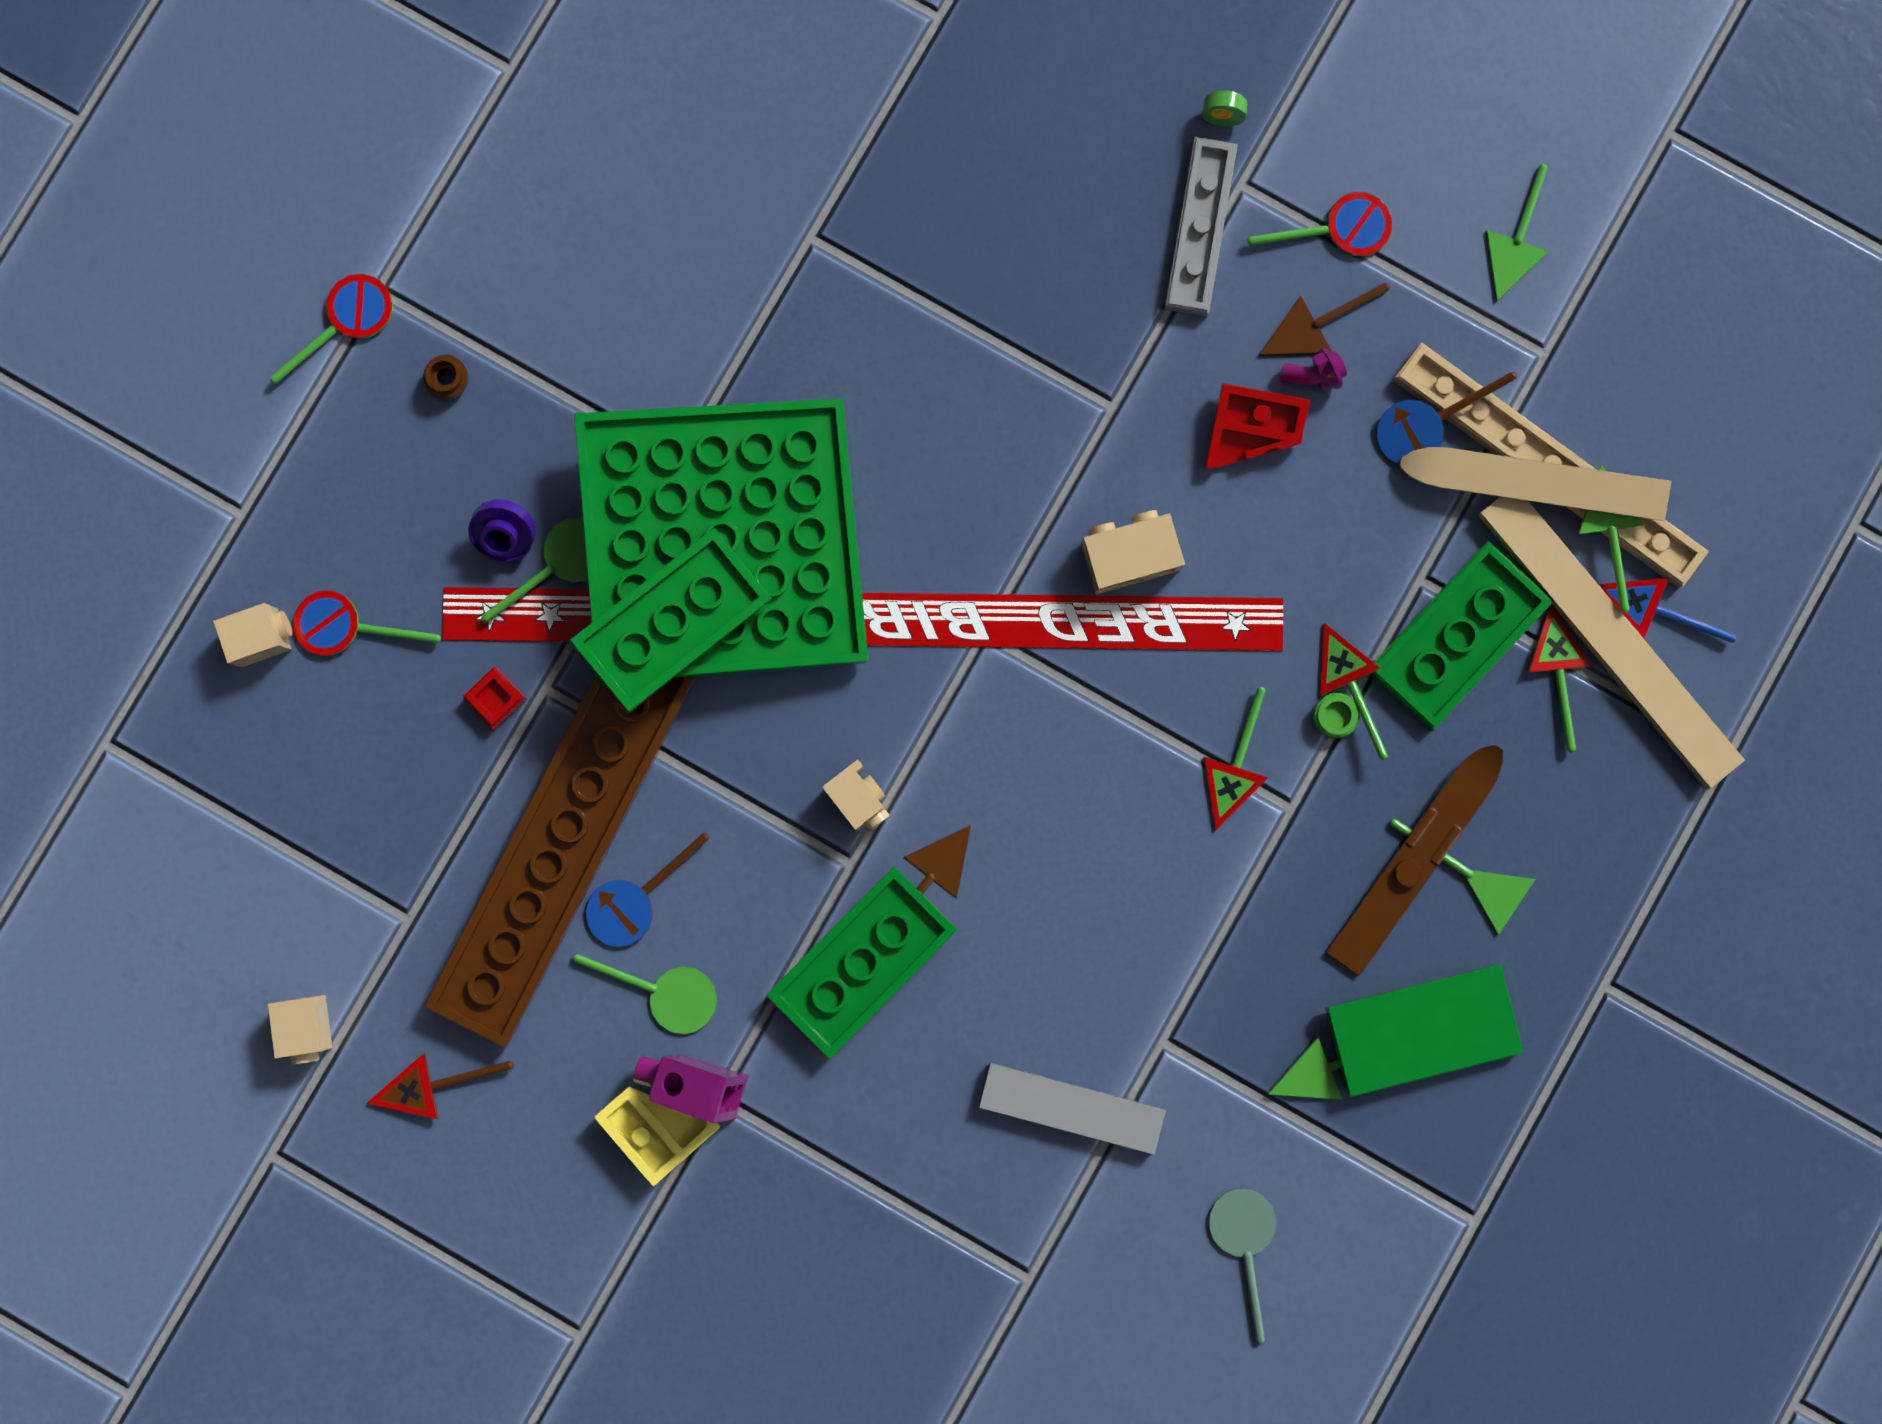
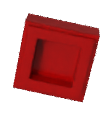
M495 666L462 696L494 730L527 700L520 690Z

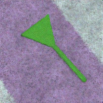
M1397 819L1390 821V826L1404 836L1408 837L1412 830ZM1448 854L1442 859L1445 864L1465 876L1498 935L1536 880L1473 871Z

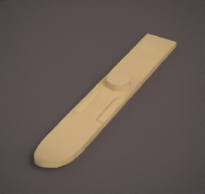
M1427 447L1413 450L1400 460V468L1409 477L1423 484L1439 488L1665 521L1672 482L1669 480L1445 447Z

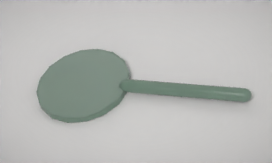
M1236 1188L1225 1192L1214 1202L1209 1213V1229L1213 1240L1223 1251L1233 1256L1244 1258L1255 1338L1257 1343L1262 1344L1265 1341L1252 1255L1262 1252L1271 1243L1276 1232V1216L1272 1205L1262 1194L1251 1189Z

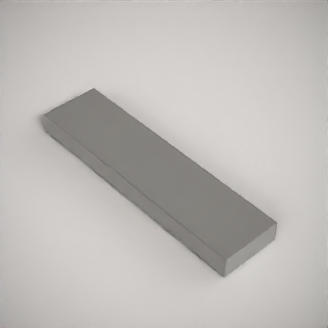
M1200 137L1194 138L1164 310L1207 317L1209 314L1238 144Z
M991 1062L979 1108L1153 1155L1156 1152L1166 1110L1163 1108Z

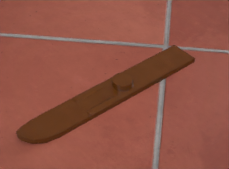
M1491 745L1478 749L1466 757L1455 769L1336 936L1326 953L1357 975H1361L1491 792L1503 765V750L1499 746Z

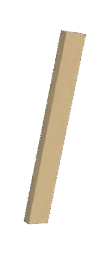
M1422 342L1393 379L1394 382L1420 401L1432 406L1437 413L1483 388V386ZM1492 393L1446 418V420L1494 455L1595 469ZM1567 507L1583 519L1585 509ZM1640 518L1645 526L1617 530L1619 546L1663 578H1669L1668 581L1678 589L1684 587L1709 552L1667 520L1659 521ZM1608 531L1601 532L1608 537Z
M1499 497L1478 514V517L1529 578L1554 601L1552 603L1554 608L1706 789L1715 786L1745 761L1529 501Z

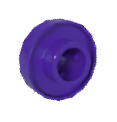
M493 499L482 503L475 509L468 526V534L474 548L484 557L496 562L511 563L521 560L529 553L536 536V526L530 513L519 504L509 500Z

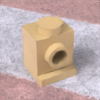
M857 759L822 786V788L856 831L864 826L870 832L890 815L879 802L886 795L870 775L863 780L858 775L865 768Z

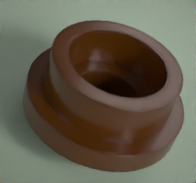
M440 355L433 358L426 365L423 373V381L427 390L433 396L444 400L453 399L462 394L467 387L469 379L465 365L458 358L451 355ZM444 372H453L454 379L450 384H440V377Z

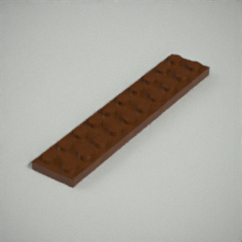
M595 675L426 1002L425 1008L504 1048L509 1046L698 676L673 678L628 714L604 684H597Z

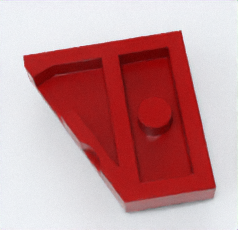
M1222 383L1204 468L1213 469L1301 444L1310 400Z

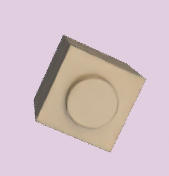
M262 603L213 621L228 664L242 668L292 650L288 637L293 635L290 622L283 611L279 612L278 608L269 604Z
M326 995L268 1004L275 1058L290 1056L291 1065L318 1061V1052L332 1049Z

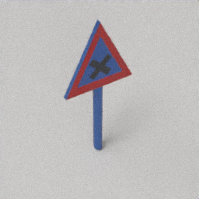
M1669 578L1625 582L1629 611L1623 613V615L1643 639L1655 613L1730 643L1736 641V636L1732 633L1659 606V601ZM1616 583L1598 584L1620 610Z

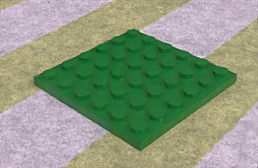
M843 398L574 413L592 622L715 528L772 599L674 678L863 664L868 662ZM596 675L597 684H603V682Z

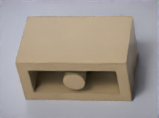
M1152 510L1133 516L1131 518L1133 524L1116 528L1114 522H1110L1088 530L1090 536L1083 538L1081 546L1096 595L1181 571L1185 562L1170 513L1158 516L1157 510Z

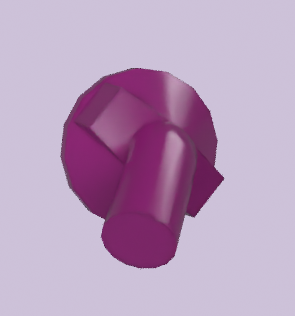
M1325 347L1321 348L1318 355L1312 358L1313 367L1285 363L1281 370L1282 381L1307 385L1318 384L1322 391L1331 388L1337 390L1342 388V378L1347 376L1346 367L1337 352L1331 354Z

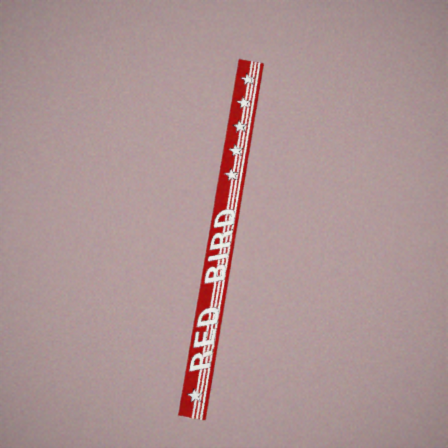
M444 587L442 640L570 642V639L592 623L589 589L533 588L489 622H483L481 617L484 613L518 588ZM862 593L867 645L1283 651V598Z

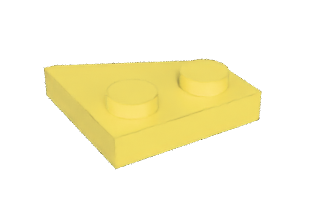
M629 1086L594 1118L654 1187L720 1128V1125L651 1102L649 1100L650 1094Z

